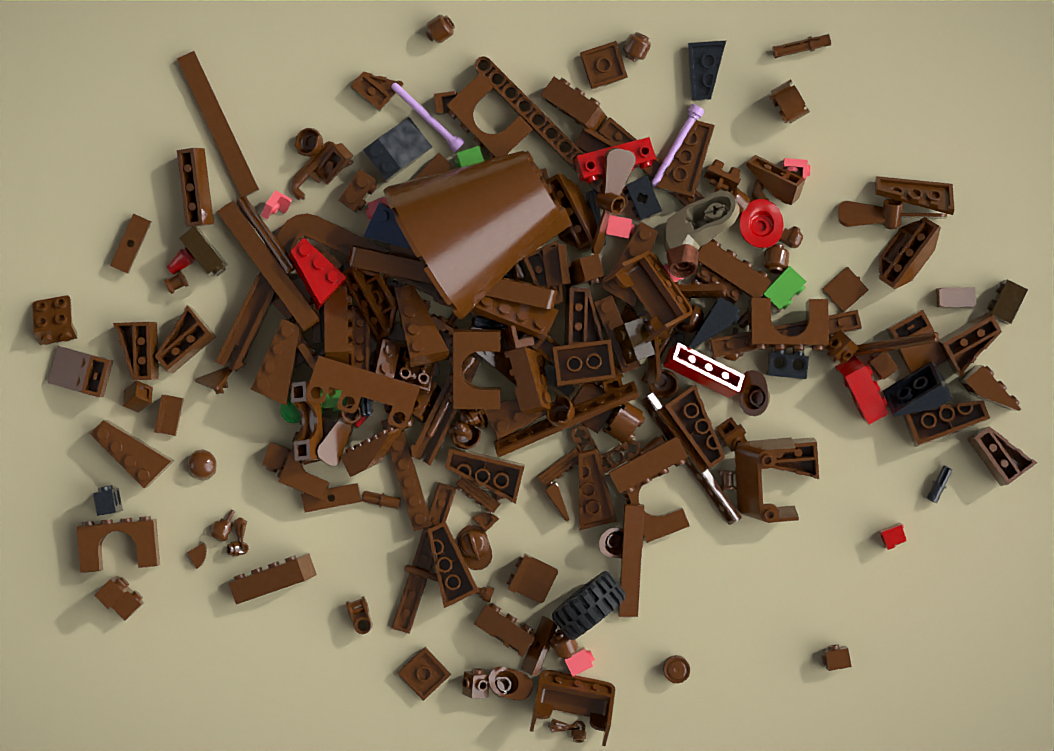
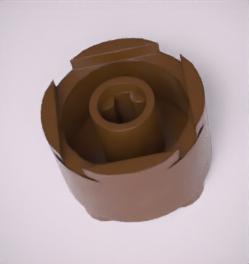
M791 79L771 90L772 94L769 95L774 106L777 107L779 105L781 109L779 114L784 123L789 122L790 124L810 113L808 108L804 109L806 107L805 101L796 86H790L793 84Z
M629 402L615 407L606 420V423L609 425L607 428L603 427V432L622 444L625 442L629 444L635 436L633 432L636 427H640L645 420L643 411Z

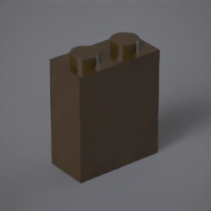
M193 226L179 238L208 275L219 276L226 271L227 262L199 228Z

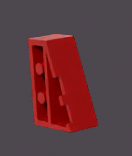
M305 238L290 251L289 258L318 310L344 284L346 276Z
M853 356L844 364L840 363L835 366L837 372L841 373L844 379L843 383L845 387H848L860 415L868 425L889 414L886 409L889 407L884 397L880 396L879 391L881 389L878 383L872 380L871 375H873V372L868 364L864 365L856 356Z

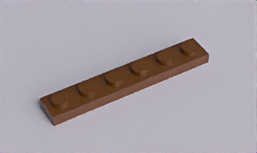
M393 417L395 423L401 424L397 417ZM388 419L381 421L383 430L393 427L388 423ZM403 428L389 450L413 530L417 531L433 525Z

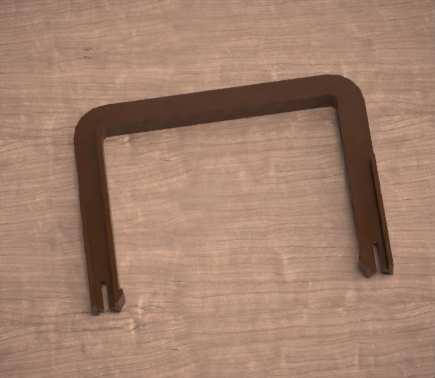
M308 213L295 215L288 219L276 237V240L288 257L290 251L305 237H309L348 257L351 245L389 253V250L319 216ZM261 272L256 276L216 360V363L226 366L235 345H237V351L228 367L232 371L237 372L245 367L246 363L244 361L277 294ZM389 275L407 285H414L417 290L434 297V284ZM468 313L469 315H471V316H473V317H476V316H477V315ZM475 352L470 355L477 358L478 361L475 366L468 369L465 375L469 383L472 382L482 361V358ZM450 373L416 444L413 443L411 446L412 457L419 460L430 439L426 436V432L452 385L450 384ZM453 404L449 405L436 432L431 437L433 439L432 444L423 462L430 466L458 409H453Z

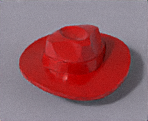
M756 199L751 201L747 209L741 213L739 227L741 235L747 243L757 248H768L775 245L781 238L784 222L779 208L773 202L766 199Z

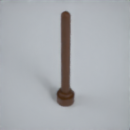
M468 355L463 361L462 371L464 377L468 369L475 366L478 361L477 358ZM453 384L426 432L428 438L433 437L450 405V392H453Z
M411 565L404 567L407 573L439 582L436 573ZM490 586L478 587L479 592L475 594L480 595L479 597L483 598V601L490 603L494 588Z

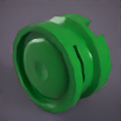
M290 397L288 405H281V415L289 423L301 422L300 412L291 403Z

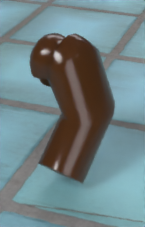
M759 179L755 181L751 196L753 200H769L762 192L764 185Z

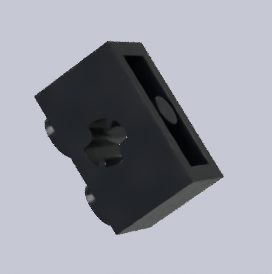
M648 176L625 185L624 193L628 201L631 200L634 207L631 210L635 218L639 217V220L642 221L662 212ZM641 194L642 197H647L645 204L637 201L638 195Z

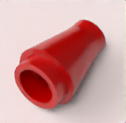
M185 247L179 250L170 264L167 265V269L175 275L180 270L192 265L195 258Z

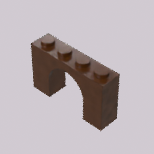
M479 74L446 105L448 108L446 112L454 120L456 118L459 119L462 123L460 127L467 134L471 132L475 136L473 139L480 148L484 146L488 150L486 154L492 159L509 154L533 129L521 116L514 120L504 131L497 134L485 133L477 127L473 117L474 109L493 89L492 85Z
M751 298L749 300V347H754V350H766V347H773V350L777 351L785 350V348H793L794 351H803L804 348H812V351H823V348L829 345L828 299H809L806 302L805 329L801 334L792 337L782 335L774 328L771 321V298Z
M454 329L453 334H450V346H453V354H450V365H453V373H450V384H453V392H450V404H453V409H500L501 387H478L472 385L464 377L462 365L465 358L474 352H500L501 330Z
M322 416L324 439L337 422ZM302 427L299 432L295 433L292 442L300 436ZM350 428V432H349V435H348V438H347L345 447H346V445H347V443H348V440H349V438H350V436H351V433H352V431H353L351 428ZM293 445L292 450L289 449L286 453L285 460L287 461L285 466L281 467L277 474L278 482L323 501L330 483L306 472L302 462L295 461Z
M658 474L652 476L651 479L658 477ZM641 483L635 485V490L626 495L623 494L627 504H640L639 492L643 486ZM681 507L657 516L644 511L643 540L645 539L649 543L689 527L690 525L683 508Z
M151 516L139 517V521H132V518H121L120 522L113 523V519L101 520V524H94V521L82 522V525L77 526L80 573L103 570L102 543L105 537L113 531L125 532L132 537L137 549L138 568L160 565L157 519H151Z

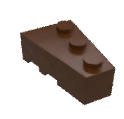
M554 76L541 93L546 102L574 119L577 124H581L597 133L607 119L606 114L599 106L600 103L596 99L591 97L589 100L585 97V93L577 87L574 90L570 87V83L562 77L559 80Z
M558 241L541 247L523 258L534 284L548 287L542 249L558 246ZM562 285L549 286L550 288L557 289L554 306L562 303Z
M527 347L504 352L505 357L510 358L512 369L509 370L510 375H514L517 387L514 389L521 412L534 414L549 410L551 398L547 390L548 378L545 374V358L542 353Z
M814 437L792 439L796 452L776 453L777 461L771 468L819 479L818 448Z

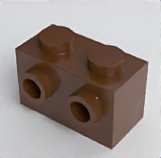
M360 169L338 201L355 213L358 210L361 211L366 204L365 199L369 194L372 195L378 187L376 185L377 180Z

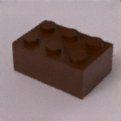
M611 339L553 347L558 387L616 379Z

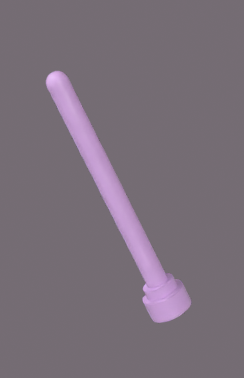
M397 83L391 85V88L448 141L449 148L454 153L464 144L465 141L460 137L450 134Z
M695 104L690 105L688 109L689 117L651 181L652 187H657L693 123L704 114L705 111Z

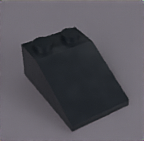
M408 117L364 148L363 151L384 179L389 182L433 147L411 118Z
M721 297L717 298L687 347L692 349L730 325H735L741 316L738 314L740 309Z
M932 361L883 390L885 399L894 417L935 409L953 399L943 375Z

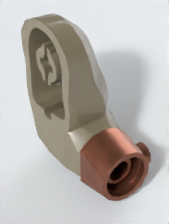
M720 190L714 192L704 199L687 205L668 218L665 228L664 245L669 271L673 276L686 278L694 275L698 268L699 247L707 244L719 233L735 223L740 207L734 195L728 191Z

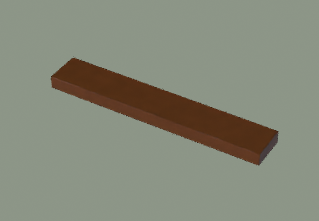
M624 504L620 586L625 591L626 597L618 606L619 617H638L644 504Z

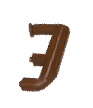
M326 142L322 150L317 155H314L294 176L291 190L298 200L305 199V193L299 187L309 176L317 183L321 182L313 173L333 145H336L334 142ZM350 160L345 167L352 165L354 161Z

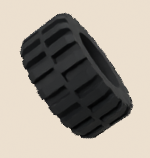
M601 572L559 605L552 613V619L568 639L575 640L598 624L621 604L626 597V593L610 572Z

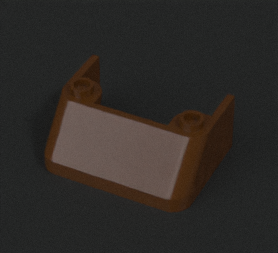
M650 251L623 262L602 279L603 282H607L614 278L618 286L625 289L631 287L652 317L648 321V329L652 335L644 340L646 344L660 337L693 313L691 305L657 256Z
M792 437L742 441L735 446L737 507L742 515L767 523L799 520L795 505L777 507L771 503L763 504L762 469H768L775 465L777 461L776 453L796 452Z
M551 670L543 671L539 678L530 732L534 731L536 718L548 719L551 717L553 710L590 717L589 723L591 727L595 730L604 731L602 746H606L612 721L615 686L606 681L576 675L572 676L571 674Z

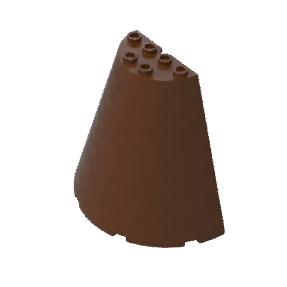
M528 150L391 185L383 190L390 209L393 210L395 219L416 257L422 262L425 272L440 295L451 306L452 311L460 320L483 299L562 216L559 211L562 207L556 198L554 200L551 198L550 193H552V190L543 178L541 171L536 166Z

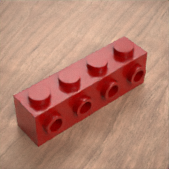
M650 137L577 156L574 159V164L580 183L585 181L587 184L593 183L598 180L597 178L603 177L605 153L611 148L631 151L636 158L633 168L641 167V169L651 167L652 163L656 160Z
M680 343L668 349L663 364L664 367L727 398H731L740 392L745 376Z

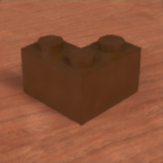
M116 576L111 578L94 596L107 609L112 608L126 621L144 604L142 601L143 597L136 590L132 591L128 587L129 583L126 579Z

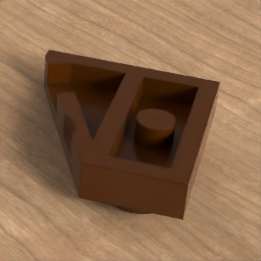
M362 72L350 88L380 112L396 94L391 85L397 83L402 87L404 83L399 80L394 81L387 79V77L374 76L371 73Z

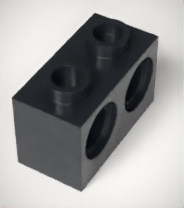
M774 350V353H769L767 376L807 379L809 356H804V352L793 351L792 355L785 354V350ZM777 357L783 360V366L780 369H777L773 364ZM796 359L802 362V368L798 371L793 368V362Z
M113 485L98 488V492L93 493L97 516L123 510L119 488L113 489Z

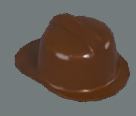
M750 370L743 374L745 376L740 389V404L744 413L755 417L761 415L767 409L770 403V393L763 374Z
M468 525L464 527L457 538L459 549L470 569L483 570L488 567L493 557L488 536L480 526Z
M609 528L600 535L599 549L605 556L621 559L623 528Z
M500 666L494 668L489 674V686L498 697L521 701L528 698L533 691L531 679L523 672Z

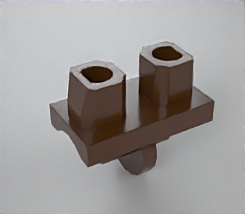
M715 159L712 165H709L704 177L711 180L709 184L716 187L714 192L720 189L727 191L728 188L733 190L740 183L741 170L731 167L729 173L722 170L724 163Z

